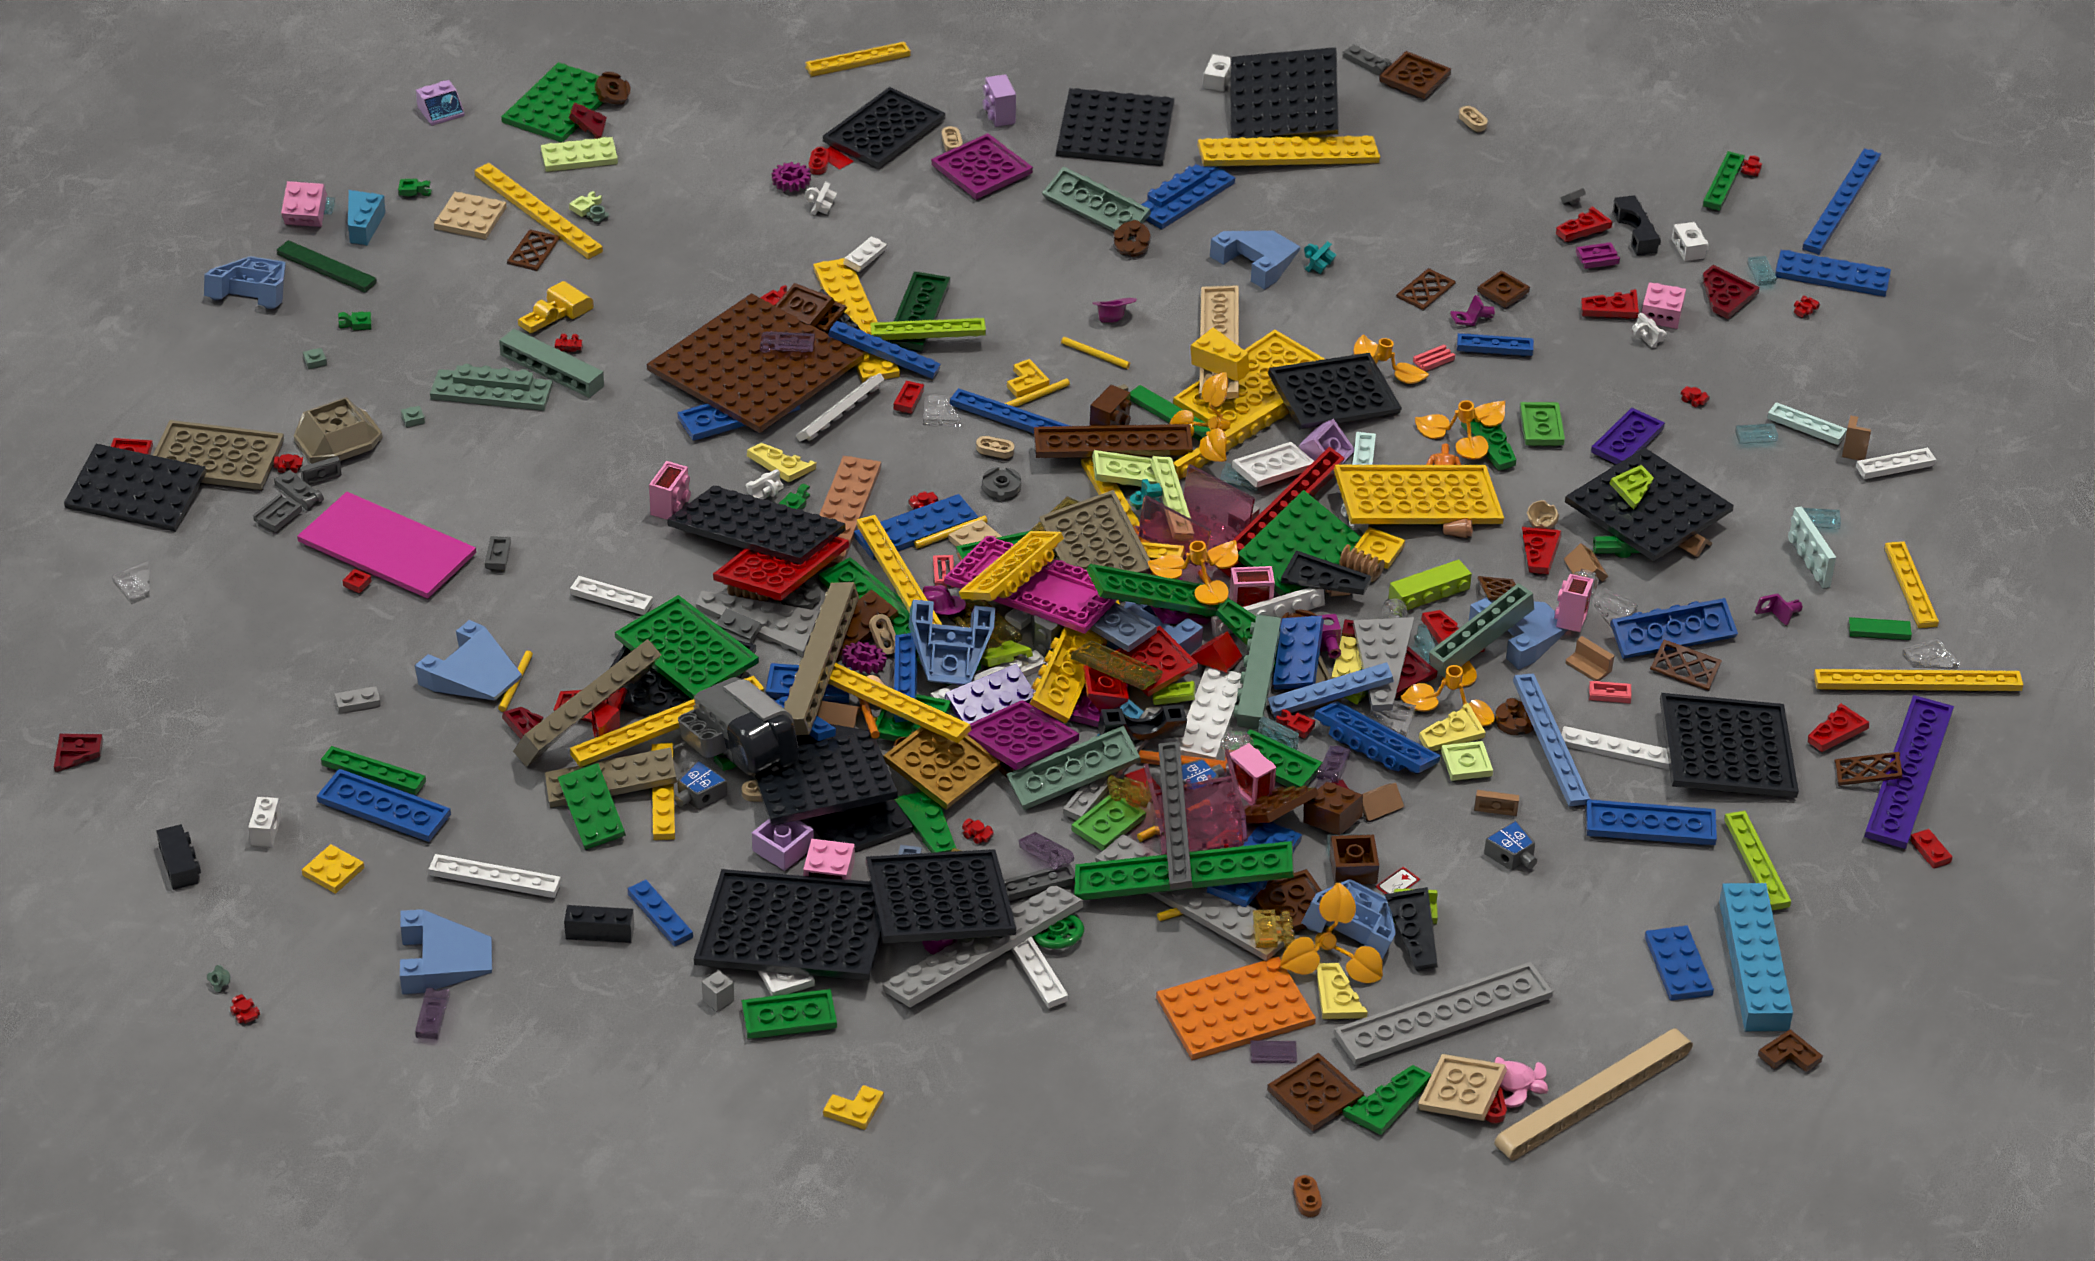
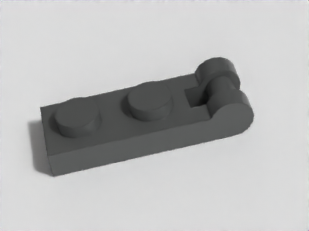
M1354 44L1343 51V58L1376 75L1382 74L1384 70L1392 65L1388 58L1382 59Z
M291 470L274 478L275 485L294 501L301 504L304 509H309L312 507V504L320 503L324 500L319 490H314Z

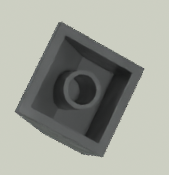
M1031 615V636L1034 650L1038 651L1045 658L1048 651L1053 650L1049 648L1053 639L1060 637L1064 626Z

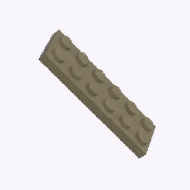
M671 747L594 762L582 767L574 766L545 772L550 808L567 805L557 777L596 763L600 766L611 796L677 783Z

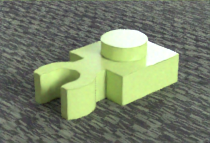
M594 191L590 192L588 197L580 196L569 203V210L583 217L590 212L591 207L602 203V196L595 197Z

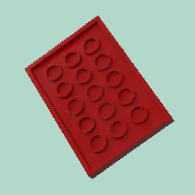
M836 537L801 565L744 549L714 572L713 580L741 590L754 592L757 595L771 597L774 600H783L849 548V540Z

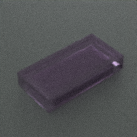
M1251 1041V1063H1297L1296 1041Z

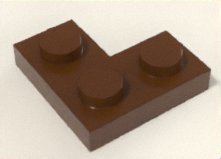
M1791 1029L1759 1049L1758 1056L1773 1069L1791 1059L1807 1072L1821 1063L1823 1059L1822 1054Z

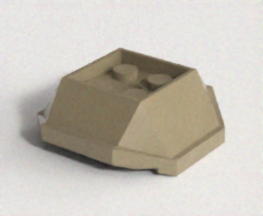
M347 397L303 412L294 433V442L310 463H316L338 456L340 461L372 450L378 441H381L383 438L381 430L368 413L358 408Z

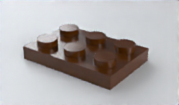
M794 283L775 306L797 317L802 323L815 327L835 304V300L831 296Z

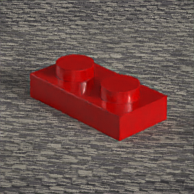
M906 380L893 403V410L912 414L924 392V384Z
M1930 829L1911 834L1910 842L1933 869L1952 862L1953 856Z

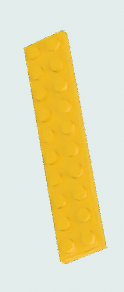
M1367 135L1345 137L1198 139L1197 143L1203 166L1380 162V155L1374 137Z
M845 258L814 263L813 270L821 288L829 296L833 297L835 302L846 305L847 309L844 312L848 314L861 330L871 335L870 323L878 321L856 271L843 264ZM851 346L864 353V360L855 366L862 383L881 373L884 379L900 377L897 364Z

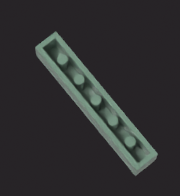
M513 329L499 340L501 356L588 398L604 387V374L602 370L525 333Z
M1520 583L1516 584L1429 651L1431 666L1444 678L1446 677L1447 667L1451 665L1461 667L1534 610L1533 593Z
M1257 614L1256 621L1251 622L1250 634L1253 636L1252 639L1248 638L1247 651H1249V655H1245L1243 667H1246V672L1242 671L1240 684H1243V687L1238 688L1237 701L1240 702L1239 705H1235L1233 716L1237 718V726L1262 730L1281 631V618Z

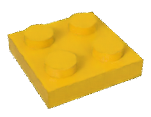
M1369 527L1355 548L1358 550L1357 555L1361 550L1364 551V558L1368 553L1371 554V561L1375 556L1378 557V564L1383 559L1385 562L1384 568L1389 569L1404 548L1405 540Z
M330 844L302 869V876L336 894L364 869V862Z

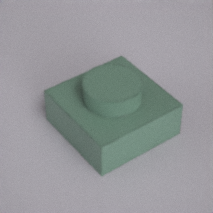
M322 348L303 352V358L308 369L327 365Z
M420 406L401 409V416L406 427L425 423V417Z

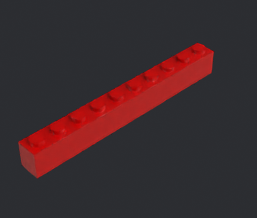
M1329 446L1232 540H1236L1238 552L1303 490L1313 497L1335 476V465H1342L1345 457ZM1238 561L1234 566L1220 570L1231 578V568L1242 567L1243 564Z

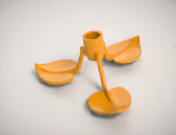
M1363 334L1354 345L1353 352L1355 355L1370 352L1376 364L1378 360L1387 361L1391 358L1392 368L1395 370L1394 376L1404 383H1418L1429 376V373L1408 363H1398L1396 366L1395 353L1392 352L1394 342L1388 338H1381L1378 344H1376Z
M1225 372L1208 378L1202 387L1203 400L1209 402L1210 409L1217 416L1210 418L1208 423L1193 422V412L1181 410L1170 421V424H1190L1191 437L1194 434L1193 426L1208 427L1211 431H1208L1206 433L1207 436L1201 439L1199 448L1202 456L1215 462L1227 461V438L1224 431L1228 430L1231 426L1229 420L1222 418L1223 414H1220L1215 409V407H1220L1224 403L1227 396L1228 377Z
M1463 400L1458 404V410H1455V415L1450 423L1446 416L1432 414L1424 417H1415V424L1419 432L1425 437L1439 439L1445 436L1446 430L1449 431L1458 417L1462 423L1467 424L1468 438H1461L1457 441V453L1467 459H1481L1488 452V442L1483 436H1471L1470 422L1474 418L1476 422L1481 421L1482 425L1486 427L1500 425L1505 418V401L1491 402L1474 408L1473 402Z
M1236 540L1221 544L1208 551L1203 541H1194L1189 546L1190 553L1186 554L1185 563L1183 558L1178 555H1166L1148 561V566L1155 576L1172 579L1182 576V569L1187 568L1190 559L1195 565H1201L1205 584L1195 589V598L1202 604L1217 605L1227 600L1229 595L1228 587L1220 580L1209 583L1205 561L1210 566L1215 565L1217 568L1225 569L1234 566L1238 562L1239 556Z
M1467 661L1461 667L1451 665L1446 669V677L1442 676L1443 680L1437 692L1434 693V689L1430 685L1419 683L1408 688L1401 695V700L1408 707L1416 711H1430L1438 706L1439 701L1436 697L1440 695L1446 685L1451 690L1460 689L1462 703L1465 705L1467 702L1463 687L1470 686L1476 681L1477 672L1470 661ZM1476 699L1469 703L1482 727L1494 723L1493 711L1485 702Z
M1336 883L1324 894L1319 904L1321 916L1326 921H1334V923L1326 929V932L1323 931L1316 935L1315 948L1313 940L1309 937L1295 939L1285 950L1281 958L1280 967L1297 974L1307 975L1314 972L1320 963V957L1316 951L1319 949H1334L1352 958L1346 964V971L1352 979L1362 983L1379 981L1383 977L1382 959L1376 949L1370 946H1362L1353 955L1336 945V937L1331 931L1338 925V922L1349 923L1354 918L1356 912L1355 901L1350 891L1342 884Z

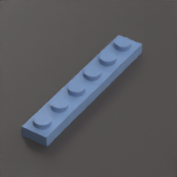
M1386 662L1269 697L1268 702L1272 714L1276 718L1277 715L1281 716L1283 709L1290 711V713L1386 685L1394 682L1389 665Z

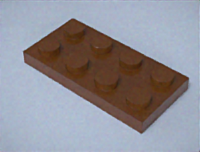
M872 589L858 599L836 660L837 663L842 660L841 656L845 645L850 646V643L857 644L858 642L863 644L872 637L869 622L873 616L883 614L891 622L899 616L898 610ZM880 622L876 623L878 629L881 628Z

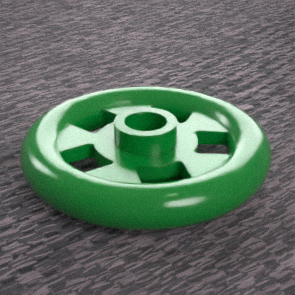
M1070 914L1057 921V923L1050 925L1047 932H1039L1034 935L1033 939L1037 944L1045 948H1067L1076 944L1082 938L1085 930L1084 924L1078 917ZM1071 925H1074V926H1075L1074 929L1069 930V927H1068V926H1071Z

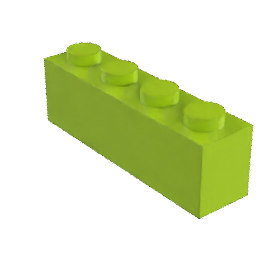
M1458 559L1391 582L1388 598L1400 612H1404L1470 589L1472 573Z

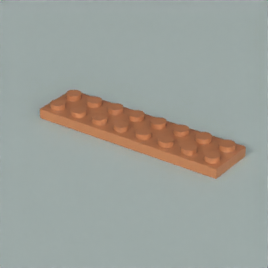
M851 456L842 457L819 515L829 519H836L846 524V530L838 537L849 540V548L825 567H833L846 559L854 538V531L858 528L857 519H861L881 470L880 461Z

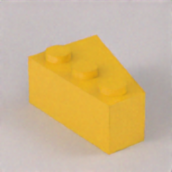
M1214 327L1190 345L1192 365L1216 374L1225 372L1229 379L1237 382L1249 373L1248 353Z

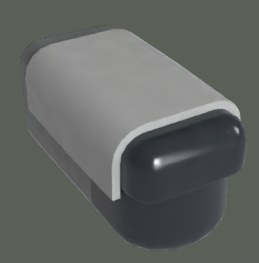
M734 677L698 692L694 696V710L678 717L681 738L704 757H714L723 754L748 775H759L770 769L772 771L784 769L795 764L799 758L792 715L748 680Z

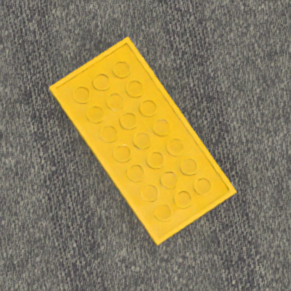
M1274 329L1245 349L1249 358V373L1239 380V398L1225 399L1224 403L1220 407H1215V409L1220 414H1223L1222 418L1229 420L1231 428L1281 398L1279 393L1268 385L1270 380L1268 375L1269 368L1323 360L1324 358ZM1198 380L1173 397V404L1183 410L1193 412L1195 417L1208 423L1210 418L1217 415L1210 409L1209 402L1200 399V380Z
M1335 465L1334 473L1350 524H1444L1466 518L1467 520H1472V524H1503L1504 515L1486 465Z

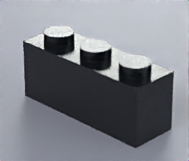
M182 824L156 830L158 846L172 889L199 884L198 874H201L199 862H194V859H196L194 847H189L191 844L189 832H184Z
M567 905L564 919L565 939L632 943L634 911L629 908Z

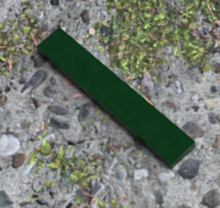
M287 240L276 249L277 255L360 291L367 292L377 283L376 277Z

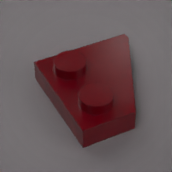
M575 102L569 114V119L578 124L585 132L589 130L595 135L594 139L602 137L607 119L606 116Z
M523 707L504 711L502 719L522 739L528 731L543 720V716L531 713L530 710Z
M60 733L54 762L55 772L100 757L103 735Z

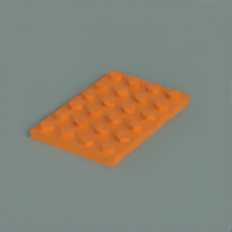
M1279 956L1268 961L1264 960L1156 992L1158 1002L1191 1060L1315 1024L1316 1017L1287 969L1280 967L1281 959Z

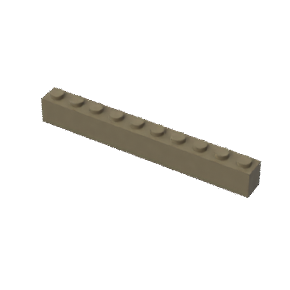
M854 582L831 583L828 591L825 593L824 603L820 606V613L815 620V627L813 632L810 633L809 643L805 647L803 659L800 660V667L798 672L795 673L793 686L790 687L788 699L784 703V709L792 715L796 735L810 734L859 599Z

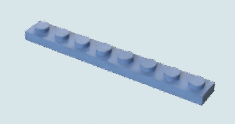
M1534 673L1515 675L1513 683L1568 806L1586 805L1587 799L1590 800V797Z

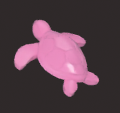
M1496 1057L1495 1063L1506 1064L1507 1068L1500 1086L1514 1093L1511 1097L1505 1099L1506 1107L1513 1108L1523 1105L1526 1102L1527 1091L1531 1090L1536 1094L1548 1093V1085L1544 1082L1546 1068L1542 1063L1537 1062L1533 1071L1523 1063L1504 1061V1059Z

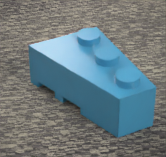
M349 190L348 231L350 243L368 246L386 213L384 195Z

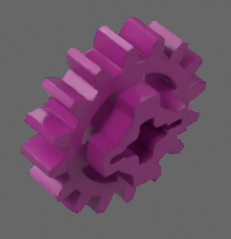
M784 162L783 166L777 165V168H773V173H771L773 185H776L777 189L783 188V191L787 189L790 192L793 190L799 191V188L805 189L806 185H810V169H806V165L800 166L799 162L797 164Z
M861 642L857 644L850 643V646L845 645L841 656L842 663H846V668L851 667L852 671L859 670L860 674L863 671L867 674H870L872 671L874 673H878V670L883 671L887 658L886 653H882V648L877 649L876 645L869 646L867 642L865 645Z

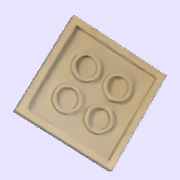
M454 192L434 222V229L486 240L506 210V202L462 192Z
M1442 1054L1418 1103L1419 1109L1484 1121L1507 1072L1506 1064Z

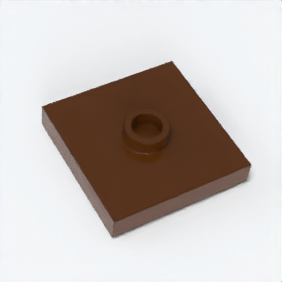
M1501 270L1477 287V292L1507 308L1529 293L1530 286Z

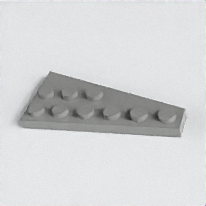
M701 591L696 602L697 610L716 619L720 618L727 608L760 622L762 628L756 637L769 643L776 642L787 651L792 649L801 657L804 656L805 647L810 640V633L813 632L815 620L820 611L708 591Z
M1414 617L1354 620L1353 622L1362 669L1387 662L1394 680L1392 683L1367 690L1372 711L1393 710L1400 675L1414 624Z

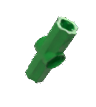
M1616 536L1593 537L1594 554L1615 553L1620 558H1628L1632 553H1640Z

